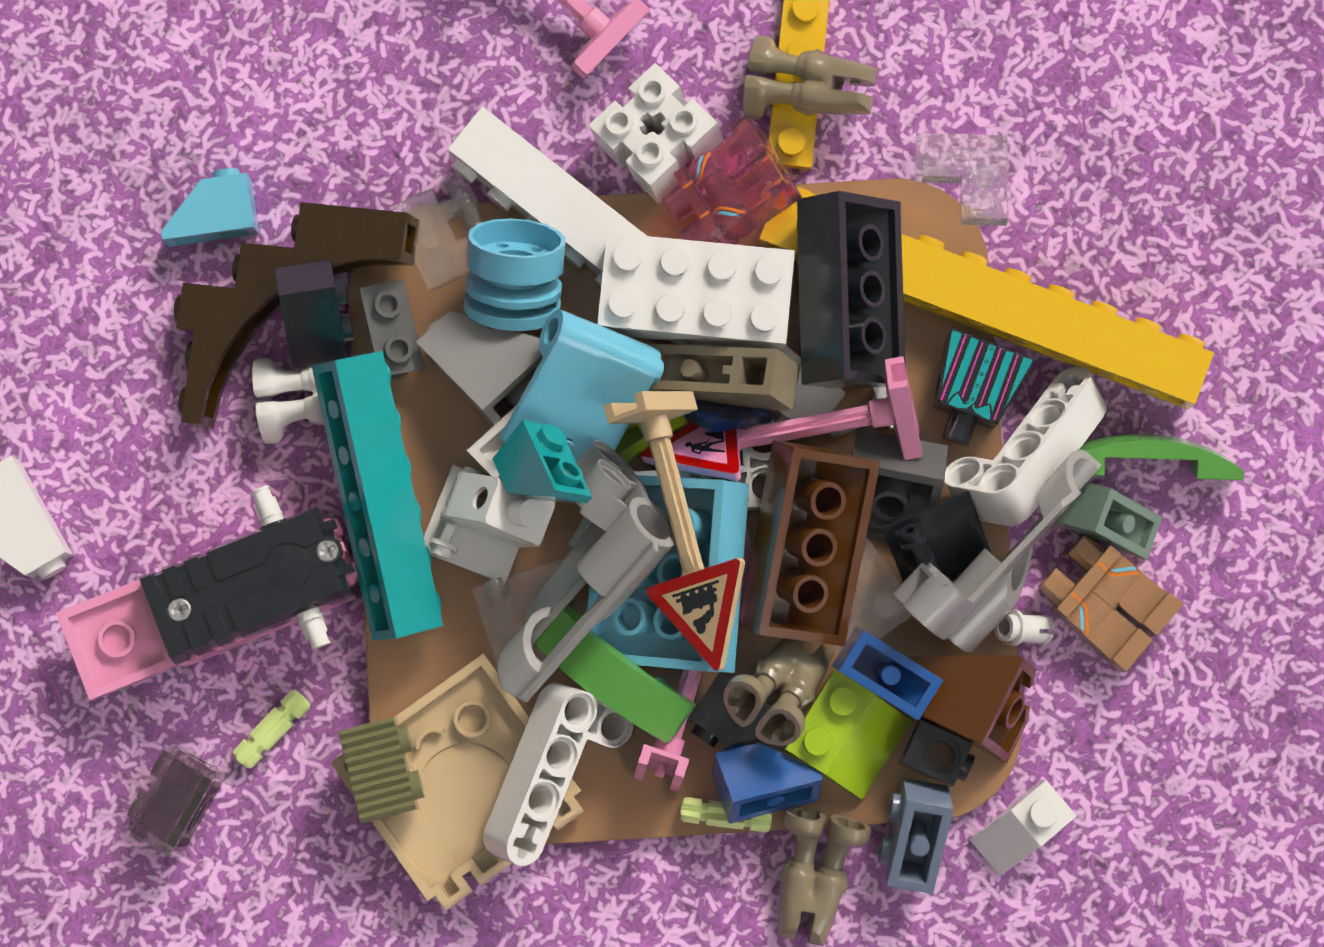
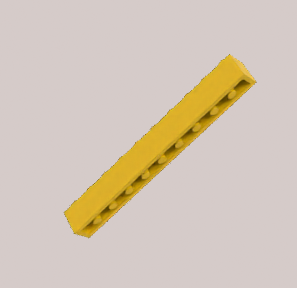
M790 186L789 191L779 187L760 235L758 247L795 250L794 260L798 262L797 199L815 196V194L797 186ZM902 234L903 297L905 303L1073 367H1085L1094 375L1186 410L1196 404L1214 352L1204 349L1205 342L1187 334H1179L1177 338L1160 332L1161 325L1145 318L1136 317L1134 322L1117 316V308L1100 301H1092L1091 305L1073 299L1074 292L1058 285L1049 284L1047 289L1030 283L1032 277L1022 271L1006 268L1004 272L993 269L987 266L988 260L980 255L963 251L961 256L948 252L944 250L945 244L935 238L919 235L917 240Z

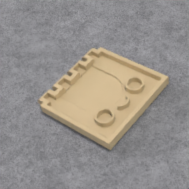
M484 653L395 716L398 726L407 724L413 752L405 754L410 772L419 771L425 798L417 799L418 810L372 821L425 899L429 901L436 896L446 911L473 892L471 886L464 878V875L469 871L482 886L512 864L487 851L483 835L528 723L529 716L517 699L502 689L498 673ZM551 747L548 749L546 757L549 756ZM341 754L330 763L354 796L345 758ZM571 778L553 823L557 831L584 813V810L574 797L581 790L573 778ZM534 790L531 792L529 796V801L533 797Z

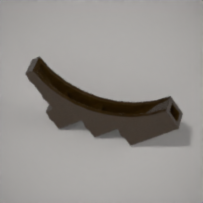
M300 202L299 214L294 215L291 224V237L295 242L294 248L241 242L240 254L235 256L232 265L233 280L236 281L235 288L182 283L181 294L177 295L174 302V318L177 321L176 328L193 334V338L187 344L185 350V365L188 368L186 387L181 389L178 400L179 412L182 414L181 422L214 429L222 393L236 361L255 333L281 308L275 274L276 268L331 260L333 277L345 272L375 266H414L420 220L407 212Z

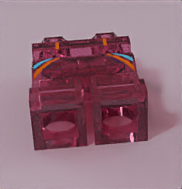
M745 115L730 126L733 131L731 136L712 151L705 152L696 157L688 168L684 165L673 173L679 185L662 199L667 210L680 223L695 212L699 217L681 230L684 240L737 245L739 243L738 239L749 235L797 202V199L803 198L787 170L781 164V160L765 133Z

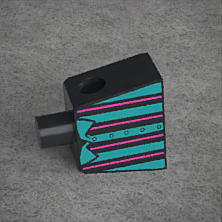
M951 328L944 343L933 407L950 413L942 437L955 444L968 447L977 424L994 429L1028 374L1034 359Z

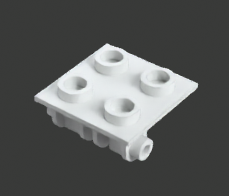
M452 465L425 532V545L433 557L505 584L519 547L443 515L459 472L482 475V472L465 466L463 469ZM482 492L477 498V509L481 508L486 502Z

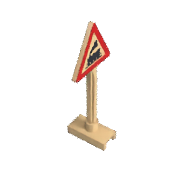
M641 391L634 394L636 403H609L603 405L608 424H641L645 443L650 444L683 571L681 577L648 587L646 593L714 671L723 670L725 668L745 561L743 558H735L708 568H704L670 440L673 434L669 420L698 410L693 391Z

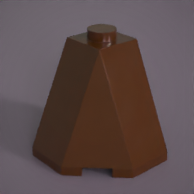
M1017 655L906 656L944 680L920 719L973 743L972 746L1008 763L1028 722L1030 706L1025 705L1024 689L1025 687L1031 688L1034 685L1036 669L1024 658Z

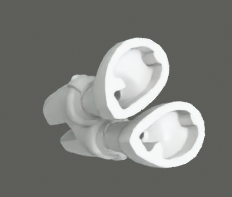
M269 358L254 360L252 383L254 394L258 399L274 397L289 391L305 390L313 392L312 396L305 397V399L283 402L269 401L256 404L258 426L265 444L280 442L284 436V428L292 422L308 419L313 424L325 426L312 367L297 371L276 368L274 361Z

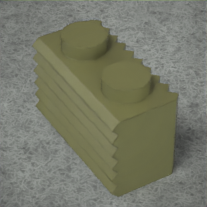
M390 717L338 731L361 824L419 809L417 799L425 798L419 771L410 772L405 753L413 752V745L407 724L398 726L396 717Z

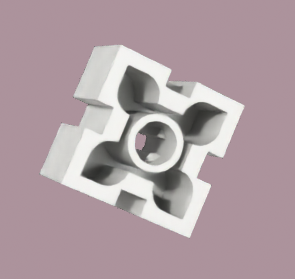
M654 63L629 87L633 98L624 107L616 101L612 102L588 126L596 143L621 168L627 164L634 181L660 204L685 180L681 170L683 166L690 160L698 166L699 158L703 155L702 164L707 153L711 152V156L725 141L718 122L693 98L686 103L680 86ZM658 131H663V132H662L661 134H659V135H657V134L655 133V132H658Z

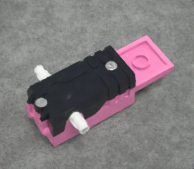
M264 486L251 492L255 501L253 506L259 518L258 522L262 526L258 530L208 549L202 555L195 554L185 558L182 563L178 564L175 562L163 567L162 571L150 572L141 576L137 581L56 612L89 700H96L178 666L188 667L295 623L301 626L306 640L309 639L312 650L330 644L331 642L326 634L328 630L322 613L358 599L353 587L359 580L355 561H351L347 545L343 542L342 536L345 534L339 519L326 518L325 513L317 506L284 518L276 497L271 494L270 486Z

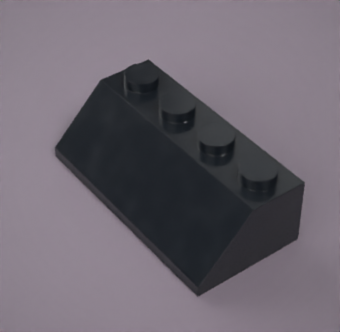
M843 191L797 199L802 385L833 389L886 387L885 360L903 356L905 361L901 202Z

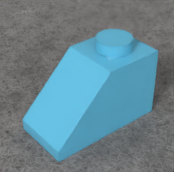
M226 168L213 171L212 178L201 179L161 230L162 240L168 247L258 235L253 185L248 174H240L237 168Z

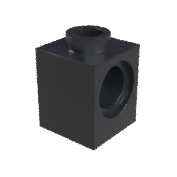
M919 720L898 764L944 785L953 787L957 779L963 782L966 780L976 756L969 754L973 743L923 720ZM935 742L945 743L952 752L951 762L944 769H937L928 761V749Z

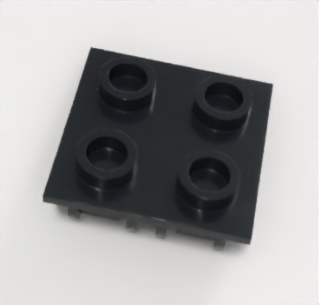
M969 491L881 526L903 582L921 563H924L926 566L931 563L950 581H953L959 577L984 548L991 553Z

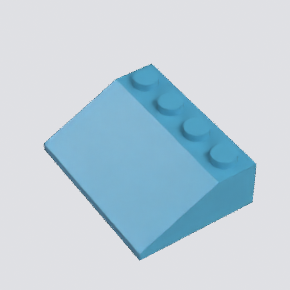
M637 475L645 486L649 499L668 515L658 476ZM680 478L704 568L735 558L744 559L749 484L726 480ZM676 544L629 598L608 618L591 629L636 665L735 673L741 587L725 668L723 670L714 671L646 593L648 587L682 576L683 571ZM590 585L588 609L600 596Z

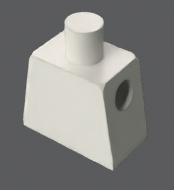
M459 472L443 515L516 547H539L553 513L555 502L508 494L501 478ZM482 492L486 502L481 508L477 509V498Z

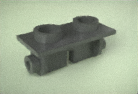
M404 279L359 288L373 352L383 350L385 363L391 372V380L406 377L409 372L425 369L421 349L416 343L418 337Z

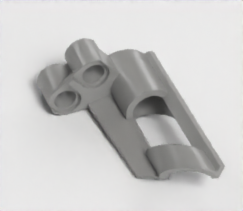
M594 440L576 461L592 495L587 504L577 503L582 508L579 512L592 523L525 610V623L508 641L500 654L498 676L502 689L523 702L530 700L596 624L608 618L629 598L675 545L668 515L649 499L645 486L624 459L613 448L600 440ZM588 583L600 596L543 662H540L532 650L533 643L580 589Z
M1078 449L1072 452L1044 482L1040 489L1039 505L1042 516L1001 561L984 548L953 583L931 563L928 566L921 563L893 593L894 596L933 634L942 640L949 638L960 649L966 652H973L1018 601L1026 581L1033 545L1081 494L1079 490L1099 470L1101 464L1086 450Z

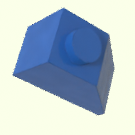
M857 626L831 665L918 721L944 681Z
M761 742L747 746L741 743L733 744L724 748L721 752L715 753L712 778L729 824L818 801L823 781L820 771Z

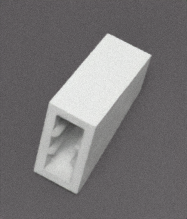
M10 456L0 462V558L25 576L35 578L39 575L41 580L49 579L67 567L64 560L73 556L20 460Z

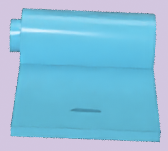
M561 309L555 310L546 320L540 335L539 349L543 359L503 429L500 439L506 442L521 421L526 420L559 427L565 437H567V444L575 461L580 458L594 440H600L615 450L629 424H608L603 405L609 403H636L634 394L648 391L651 386H655L659 382L664 370V362L661 360L660 350Z

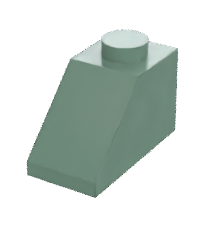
M1086 483L1079 490L1081 494L1055 521L1058 525L1077 535H1085L1093 541L1107 546L1111 545L1115 549L1147 560L1163 517L1112 488Z

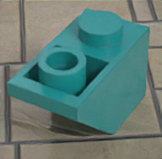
M522 420L492 458L508 494L546 501L586 504L592 498L583 478V473L578 467L567 444L566 437L559 427Z

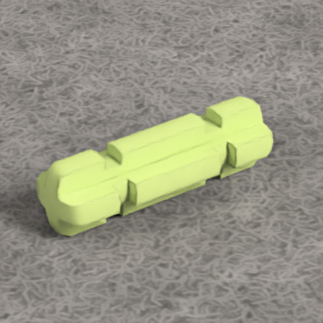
M291 690L280 701L282 705L279 708L274 707L249 733L251 736L249 740L243 739L233 750L232 754L244 767H254L263 757L261 753L264 750L269 751L294 725L292 721L295 718L300 719L310 708L309 701L299 691Z
M685 797L681 803L680 819L687 823L699 824V821H706V825L741 830L744 827H750V831L766 833L771 828L772 813L729 824L721 801L709 800V803H704L699 798Z

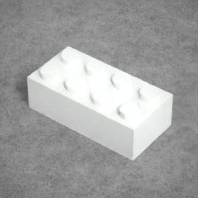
M607 232L597 324L628 337L729 347L778 349L784 352L787 339L795 250Z

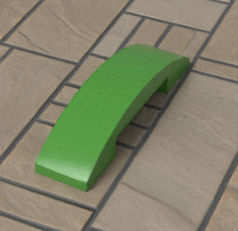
M1147 433L1112 435L1087 441L1080 448L1081 450H1086L1101 464L1099 470L1094 475L1104 476L1105 457L1191 460L1190 472L1197 479L1244 480V471L1226 456L1199 443L1173 436Z
M567 605L534 643L548 656L582 615ZM592 630L587 633L559 665V668L587 692L593 694L603 704L667 744L671 743L696 706V704L661 677L652 678Z

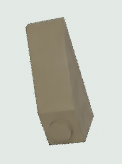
M651 344V346L660 350L661 360L664 362V370L659 382L655 386H651L648 391H693L695 399L755 409L793 410L800 365L778 349Z

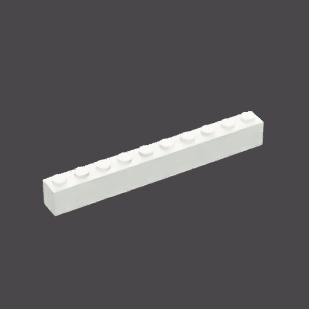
M483 106L448 148L450 158L454 161L450 167L467 182L472 184L477 179L490 190L486 194L487 197L501 209L508 212L513 207L525 217V220L547 224L559 230L566 238L564 258L578 269L585 264L598 274L594 281L600 287L602 283L606 233L646 236ZM670 341L673 345L718 346ZM785 346L783 353L800 365L793 410L768 409L778 417L776 422L832 412L843 399L845 392L840 388L833 389L802 385L801 357ZM813 436L805 437V439L809 441Z

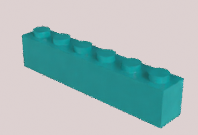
M383 350L311 366L372 641L397 639L443 626L441 599L434 586L430 568L432 563L431 554L424 541L420 522L422 517L421 508L415 499L410 477L411 463L404 450L400 432L401 417L395 408L390 386L391 372L385 363Z

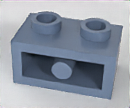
M902 778L899 794H891L887 811V820L892 822L889 836L882 835L877 855V862L884 865L887 886L930 894L934 893L954 810L949 786Z

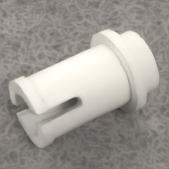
M1011 609L994 628V633L1007 646H1017L1021 642L1044 645L1052 640L1054 634L1039 633V630H1054V623L1047 615H1023L1017 609Z

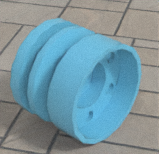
M512 218L490 220L479 223L471 228L468 235L466 266L471 272L466 276V293L464 298V312L467 316L481 325L499 330L527 331L543 328L550 314L560 309L562 282L558 277L563 274L566 238L563 234L547 224Z

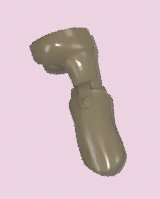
M756 35L748 61L751 73L759 75H769L771 73L797 75V77L804 79V81L792 84L760 76L747 75L743 95L744 117L752 120L760 119L764 116L767 107L776 103H790L795 110L806 116L814 115V113L870 115L873 97L842 89L844 84L863 87L875 86L878 68L848 59L825 55V52H822L820 49L805 51L799 56L792 55L778 49L774 39L770 36Z
M783 638L765 658L762 657L756 661L754 676L743 674L732 678L724 690L723 698L725 707L734 722L741 727L750 725L763 708L768 696L774 691H779L780 695L777 702L767 710L758 722L755 735L762 742L771 745L787 746L794 743L805 730V718L801 709L815 701V691L822 681L834 655V652L822 643L814 654L808 655L803 651L804 647H802L806 641Z
M789 808L786 810L783 824L788 831L794 833L795 852L794 857L788 859L783 870L780 871L783 885L779 905L777 936L795 940L803 917L801 912H810L813 914L809 919L808 943L824 946L833 925L842 893H845L848 889L847 873L842 868L845 857L851 847H861L867 844L870 840L871 828L865 823L847 816L831 815L823 862L818 870H814L816 846L823 832L826 815L819 810L810 808Z

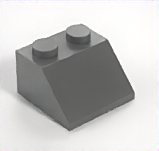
M857 428L851 455L881 461L866 539L888 543L881 526L939 503L945 481L948 445L920 440L923 457L904 460L896 435Z

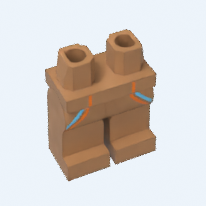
M1083 535L1066 553L1072 561L1084 570L1073 583L1057 568H1054L1038 585V588L1048 601L1054 605L1051 611L1056 616L1062 619L1069 628L1117 672H1127L1153 641L1150 637L1157 636L1184 603L1154 583L1113 546L1110 545L1103 548L1097 542Z

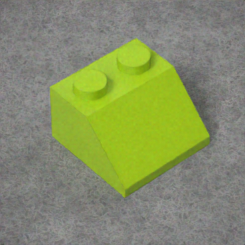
M835 669L829 675L815 701L804 716L806 725L803 734L794 743L785 746L783 751L802 763L820 771L821 775L863 800L908 728L911 720L879 696Z

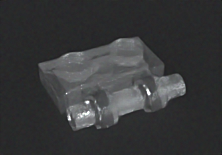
M462 177L454 178L445 183L451 199L441 204L438 203L430 188L390 207L391 211L407 212L420 220L414 261L430 293L467 276L471 272L466 266L464 258L467 256L468 236L456 241L447 222V219L459 215L468 235L471 228L482 223V219L476 209L479 202L474 192L467 190Z

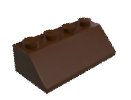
M773 440L739 618L741 626L758 635L845 646L881 461L814 446Z

